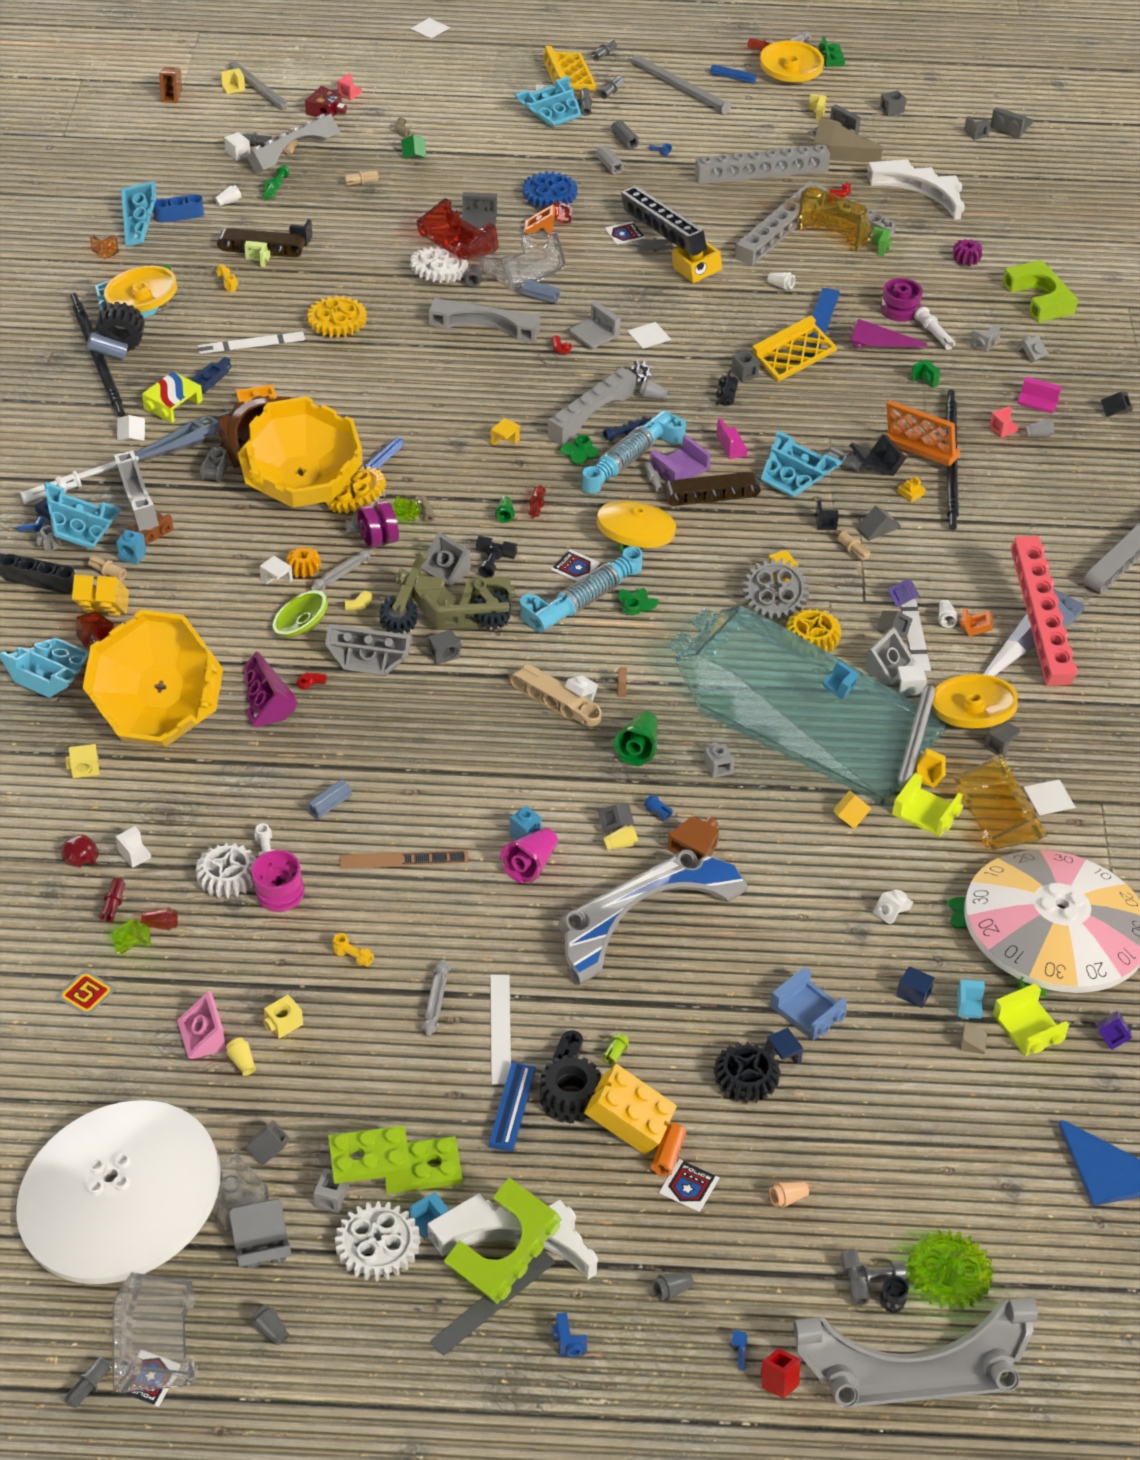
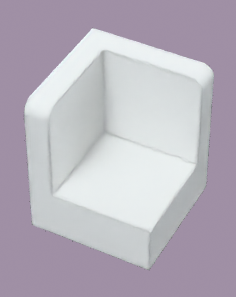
M131 415L117 418V440L132 439L143 441L145 439V418Z
M276 556L271 557L260 565L261 581L265 584L279 578L288 583L293 581L292 566Z
M923 665L899 666L897 670L900 678L899 695H921L927 682Z
M136 826L116 836L118 852L132 868L151 858V853L142 844L140 831Z

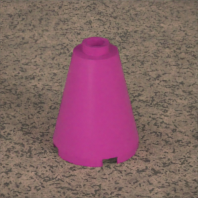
M543 828L506 844L500 854V860L503 859L505 864L503 867L505 872L519 883L534 882L541 874L558 845V837L555 832L549 828Z

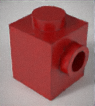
M777 1348L762 1361V1388L785 1399L800 1385V1358Z

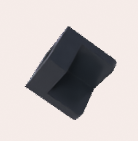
M310 219L306 221L304 226L294 224L289 226L290 234L303 236L305 239L304 246H307L313 237L312 220Z
M1121 391L1101 399L1106 417L1133 410L1127 392Z
M817 500L815 510L817 530H837L838 510H822L821 500Z

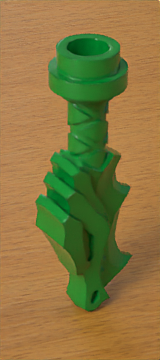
M280 166L277 169V176L264 183V194L262 195L264 201L268 200V198L276 197L274 193L281 189V180L287 178L290 174L287 166Z

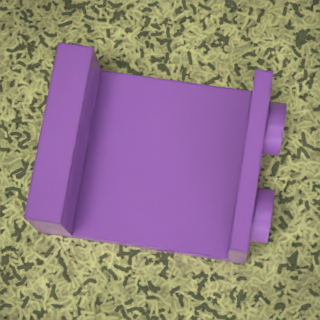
M687 435L683 436L682 448L667 456H664L658 450L650 452V462L654 470L667 482L693 478L710 469L711 454Z

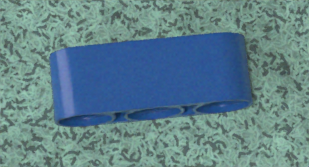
M193 194L155 200L153 207L154 219L157 222L163 223L202 217L204 215L203 198L200 195Z

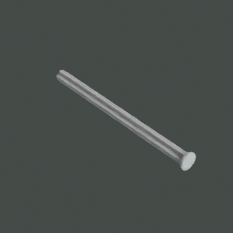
M639 55L632 58L633 64L715 107L722 114L729 112L731 108L730 102H725Z

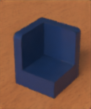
M908 967L899 981L896 996L923 1008L932 993L935 977L913 967Z
M788 1027L767 1036L766 1046L768 1053H774V1056L778 1055L782 1060L792 1057L796 1064L801 1062L803 1047Z

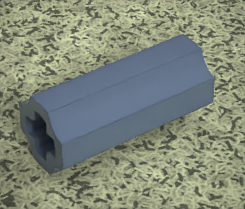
M526 279L523 282L521 294L556 304L560 297V288Z
M91 333L86 349L123 360L128 345Z
M343 779L338 780L306 803L309 814L315 819H320L352 796V789Z

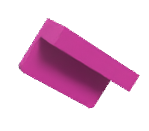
M1025 377L1017 404L1054 413L1059 402L1062 386Z
M719 418L716 436L728 458L734 459L747 456L748 450L736 428H727L723 419Z

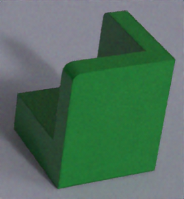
M411 135L401 139L404 159L413 156L426 157L425 138Z

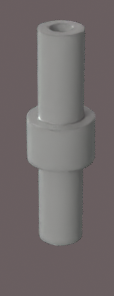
M651 462L645 463L644 467L648 473L647 478L649 482L653 484L656 492H662L663 486L658 472L654 470Z

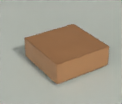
M620 667L618 670V697H626L627 667Z

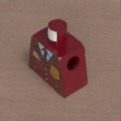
M320 86L305 100L306 115L317 117L324 113L325 116L332 114L334 117L337 113L345 114L347 111V105L342 104L341 94L324 86Z

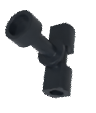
M479 535L475 550L485 552L488 556L487 561L481 563L479 574L484 578L493 577L496 571L495 561L502 556L515 559L518 544L504 541L503 544L492 542L493 538Z

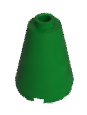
M643 711L616 734L613 748L620 755L619 758L623 762L633 766H642L643 763L652 761L657 750V717L649 711Z

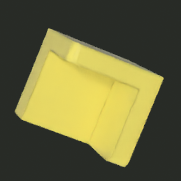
M239 68L221 72L222 87L226 94L245 91L244 75Z

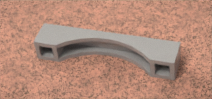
M323 113L315 117V122L309 120L302 124V128L297 126L289 130L290 134L287 135L285 132L277 136L278 140L276 141L272 138L264 142L265 146L262 148L260 145L252 148V153L246 156L255 174L277 164L281 152L291 141L308 139L322 142L339 133L340 130L332 114L325 116Z
M435 298L429 309V326L450 328L461 325H483L502 330L513 336L516 340L535 343L540 331V315Z
M621 367L548 419V438L563 446L575 437L584 422L599 407L611 401H625L636 392V374Z
M134 451L114 455L118 472L139 531L151 530L159 526L154 505L146 490Z

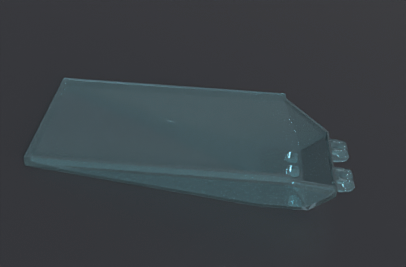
M742 606L722 609L716 616L712 611L702 609L699 613L700 616H695L692 620L693 625L702 631L694 639L687 633L679 632L676 636L677 640L674 639L669 643L671 650L678 653L676 665L698 706L699 712L883 805L900 786L898 784V776L919 704L783 626ZM838 661H841L859 674L854 688L843 699H840L822 686L823 681L832 673ZM931 711L917 758L926 748L930 749L948 728V723L940 720Z

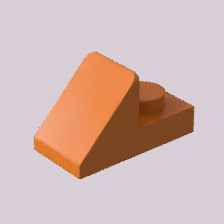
M551 205L525 221V232L528 236L540 231L542 227L550 236L552 235L555 206Z

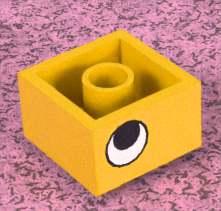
M707 241V250L702 251L699 255L691 256L679 247L671 251L673 268L692 283L722 270L720 251Z

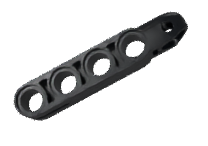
M0 553V576L4 580L68 594L73 592L75 571L72 567L14 554Z

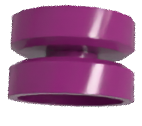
M895 278L886 282L883 287V298L881 300L882 314L888 319L897 322L914 320L915 312L921 307L920 302L923 295V290L919 283L907 278Z
M386 499L375 502L373 507L367 504L357 508L360 533L369 549L380 547L382 541L385 544H391L399 540L396 516L392 506Z

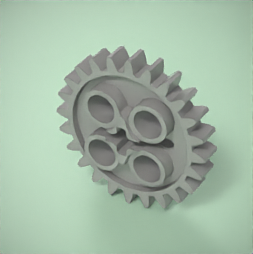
M772 558L769 564L764 560L763 566L756 563V570L750 568V575L746 574V581L743 582V588H745L743 589V595L745 596L744 602L749 603L748 609L755 608L754 615L761 613V619H764L767 615L769 616V621L776 617L777 621L780 622L782 616L788 620L789 614L793 616L796 610L800 611L802 605H806L807 600L805 598L809 597V584H806L808 578L802 577L803 570L797 572V564L790 567V560L783 564L782 558L778 563ZM773 574H776L777 578V591L779 601L778 606L775 604ZM788 578L789 581L783 582L781 579ZM763 579H765V580H768L769 582H768V583H762V582H760V581L763 580ZM789 596V597H791L792 599H791V600H784L783 597ZM769 598L771 601L765 602L762 599Z

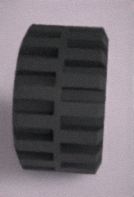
M119 302L109 303L107 307L104 306L99 312L95 334L127 344L126 352H129V349L134 350L140 344L145 325L144 317L138 309H134L133 305L129 306L125 302L123 304ZM114 325H119V326H122V327H124V328H126V329H119V328L115 327Z
M565 1055L560 1060L558 1058L553 1059V1064L548 1063L545 1066V1070H542L540 1079V1103L543 1105L545 1113L550 1112L549 1116L555 1119L557 1117L559 1118L558 1121L562 1123L567 1120L569 1124L574 1123L575 1120L583 1122L585 1117L590 1119L584 1112L591 1097L595 1094L594 1091L601 1079L600 1070L596 1069V1065L593 1062L588 1063L587 1058L579 1059L577 1055H573V1058H568V1055ZM566 1086H575L580 1088L581 1090L577 1092H566L563 1091L561 1088Z

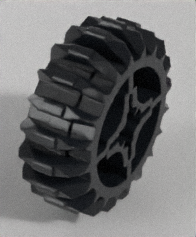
M748 1041L745 1045L737 1042L735 1047L729 1045L727 1050H722L720 1057H717L714 1067L716 1085H719L720 1092H726L727 1098L734 1096L736 1102L744 1099L746 1104L751 1099L757 1103L759 1097L766 1100L768 1094L772 1095L779 1084L781 1073L778 1060L775 1059L774 1053H768L767 1046L760 1049L758 1042L751 1046Z

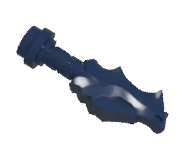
M642 417L639 421H628V424H623L622 427L615 429L611 426L606 427L603 430L604 439L606 441H613L618 435L625 434L627 436L636 427L645 425L652 418Z

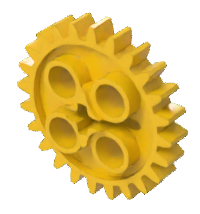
M335 295L334 298L328 296L327 300L321 298V302L315 301V305H311V309H308L307 318L309 326L312 327V330H316L317 334L322 332L323 336L329 334L330 337L336 335L339 338L341 334L347 337V333L353 335V331L359 332V328H364L367 313L365 307H362V303H358L357 299L352 301L351 297L345 299L344 295L341 298Z
M362 466L354 473L333 501L325 503L329 510L332 509L333 512L338 510L339 514L344 510L346 514L350 510L356 512L358 507L370 504L371 501L376 502V497L382 496L381 492H385L384 487L387 486L386 480L380 470L377 471L376 468L371 469L370 466L364 469Z

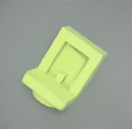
M246 241V260L260 261L261 267H265L266 262L270 260V250L267 248V243Z

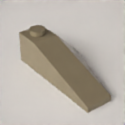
M821 117L813 146L826 145L830 153V160L878 162L882 160L883 146L867 137L863 138L855 134L856 131L846 129L838 121Z

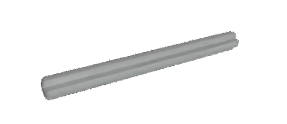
M236 61L229 63L231 70L239 68L244 75V80L278 108L283 110L288 107L287 101Z
M925 686L921 694L898 776V784L900 786H906L914 771L935 695V688L933 686Z

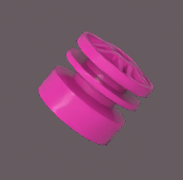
M285 850L268 851L257 858L253 863L252 876L257 899L261 906L272 912H284L296 907L303 899L305 892L299 860L294 854Z

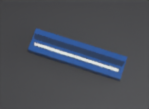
M511 1063L490 1137L489 1148L514 1152L536 1066Z

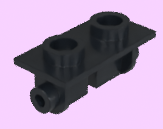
M731 370L725 376L722 375L718 382L720 387L715 394L717 397L715 405H718L719 402L727 406L734 403L738 380L730 376Z

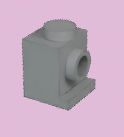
M715 742L705 748L704 761L712 778L734 773L735 758L731 756L726 744L719 745Z
M325 1168L313 1193L315 1208L339 1214L340 1207L350 1187L349 1182L334 1184L332 1170Z

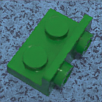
M822 37L818 49L824 57L825 66H845V59L840 44L831 43L828 45L826 38Z

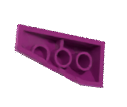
M861 319L854 322L849 342L853 343L852 346L863 349V347L924 349L927 346V343Z
M256 651L244 666V680L249 692L246 694V701L250 705L247 709V716L252 726L259 727L286 720L294 712L298 702L291 690L262 655Z

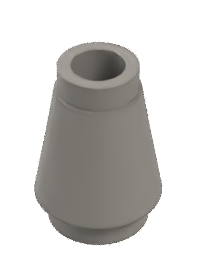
M643 380L639 394L644 395L643 397L665 400L668 389L651 380Z
M1044 419L1025 426L1026 436L1050 437V435H1054L1053 420Z

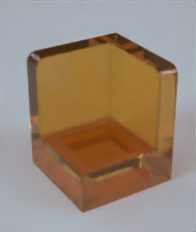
M94 235L90 237L92 251L106 260L119 253L117 237L114 235L102 241Z

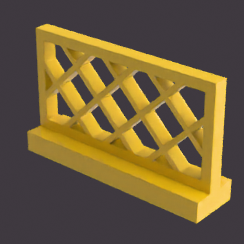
M545 46L543 62L553 84H555L556 80L569 76L573 89L581 90L582 88H588L589 90H596V84L581 53L556 52L552 46Z
M811 315L753 345L752 355L777 382H780L836 352L837 347L816 326V319ZM815 332L818 335V339L807 336ZM803 341L804 346L793 345V343ZM806 342L817 344V348L806 347ZM819 344L827 345L829 349H818ZM782 348L790 349L789 354L778 353V351ZM791 351H803L802 356L791 355ZM804 352L815 353V356L812 358L804 357ZM771 356L775 357V360L771 362L766 361L764 358ZM777 358L788 359L787 364L778 363L776 360ZM790 360L801 361L799 365L789 364ZM775 367L786 369V371L779 375L775 371Z

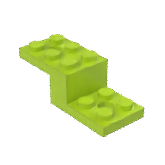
M405 1125L328 1135L334 1184L384 1178L386 1194L463 1184L456 1136L407 1142ZM353 1153H361L364 1155L359 1160H354L350 1158V1156ZM431 1160H438L441 1164L437 1167H431L427 1163Z

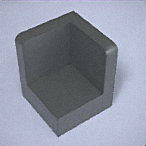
M967 116L964 131L973 140L985 138L989 135L991 122L987 119L975 122L970 116Z
M882 611L877 630L888 632L891 628L895 627L901 638H907L913 618L899 611Z
M1008 721L998 724L987 732L984 747L1002 758L1007 754L1009 742L1019 735L1020 729Z
M629 803L616 804L597 810L603 832L611 831L624 825H634Z
M272 1120L250 1139L246 1148L264 1165L286 1146L290 1138Z

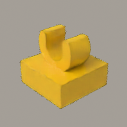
M914 476L913 479L907 480L904 484L900 485L897 493L909 502H913L924 496L926 489L920 485L921 480Z

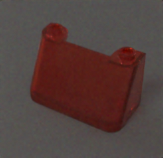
M444 198L416 220L417 231L420 236L441 246L460 259L467 260L493 254L499 248L495 225L489 222L480 229L460 218L459 211L452 210L450 207L452 201Z

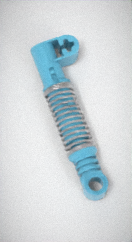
M661 411L645 425L636 427L604 453L596 465L584 468L582 473L583 491L589 494L599 492L601 484L610 477L617 476L650 449L658 437L671 444H681L686 433L685 420L667 411Z
M634 546L625 548L622 556L611 563L601 565L592 573L569 586V588L560 592L556 599L549 604L535 594L523 595L520 598V618L537 632L542 633L566 616L575 615L617 587L626 576L640 573L643 560L642 550Z

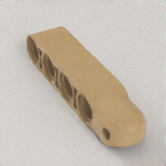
M526 663L510 676V682L515 689L569 720L574 719L588 727H594L600 723L602 712L596 703L584 696L580 697L567 689L564 683L536 667Z

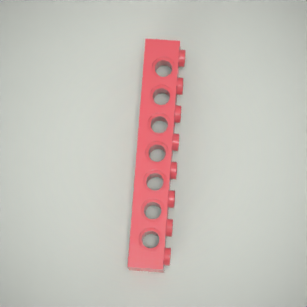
M1017 536L1014 538L1010 550L1046 686L1071 685L1074 677L1077 675V666L1072 660V648L1068 645V633L1062 623L1063 614L1058 608V596L1054 593L1053 578L1049 575V563L1045 560L1044 545L1041 544L1039 536Z

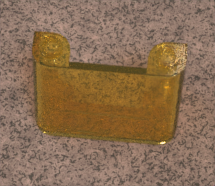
M809 186L801 192L797 228L805 231L807 226H814L813 229L816 230L823 226L846 235V242L850 243V249L858 251L870 240L872 230L867 208L864 205L822 190L817 186Z
M1002 754L954 778L958 786L954 789L957 794H963L962 799L965 798L984 833L980 837L986 848L991 846L992 850L1038 841L1047 836Z

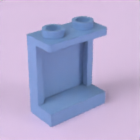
M803 967L772 992L770 1007L814 1041L818 1036L825 1035L830 1026L835 1022L843 1020L847 1013V1000L842 998L838 1002L810 981L811 971Z

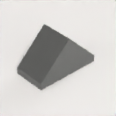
M875 505L857 526V530L870 541L899 529L901 525L889 513Z

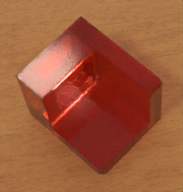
M560 201L545 206V209L551 205L555 206L554 221L557 220L565 224L571 223L572 206Z

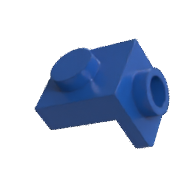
M567 1312L557 1313L556 1324L551 1325L553 1341H558L560 1356L568 1355L575 1357L586 1353L587 1335L571 1336Z

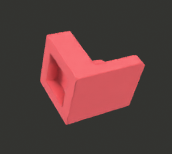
M350 73L337 81L338 93L343 98L352 100L362 93V89L354 86V83H352V74Z
M1010 406L992 412L989 428L1000 438L1015 433L1019 429L1010 420L1012 413Z

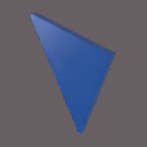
M1064 1120L1059 1121V1129L1092 1206L1140 1198L1139 1158Z

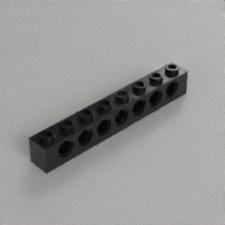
M637 186L621 191L624 210L691 256L699 255L702 251L707 250L703 229Z

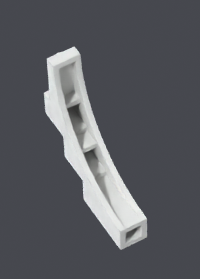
M908 159L869 162L867 177L871 186L900 187L922 193L943 205L950 212L954 220L961 219V214L964 212V202L961 201L959 194L962 191V184L956 175L938 177L932 167L914 169Z
M480 1193L428 1223V1238L442 1256L450 1253L459 1240L468 1246L479 1242L498 1240L520 1242L522 1236L520 1221L502 1207L495 1211L493 1204L489 1200L485 1201ZM558 1200L549 1207L558 1213L562 1221L556 1234L549 1236L545 1241L544 1249L558 1254L574 1265L587 1279H590L597 1273L598 1258L592 1249H587L583 1244L580 1234L575 1230L576 1216L574 1211L569 1206L566 1207L561 1200Z

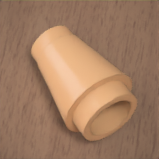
M804 1181L775 1183L769 1189L771 1203L775 1207L779 1206L780 1208H784L809 1195L808 1185Z

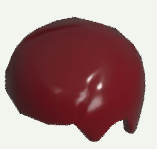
M84 834L70 837L61 847V857L66 864L81 868L84 863H95L99 856L98 847L94 841Z

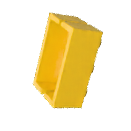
M74 575L72 600L83 611L87 612V615L100 616V613H108L110 617H120L121 614L127 615L129 590L117 577L97 576V586L95 588L93 587L94 576Z
M615 1064L602 1075L594 1091L595 1094L591 1097L584 1114L646 1155L660 1144L667 1129L666 1125L670 1122L677 1105L618 1064Z

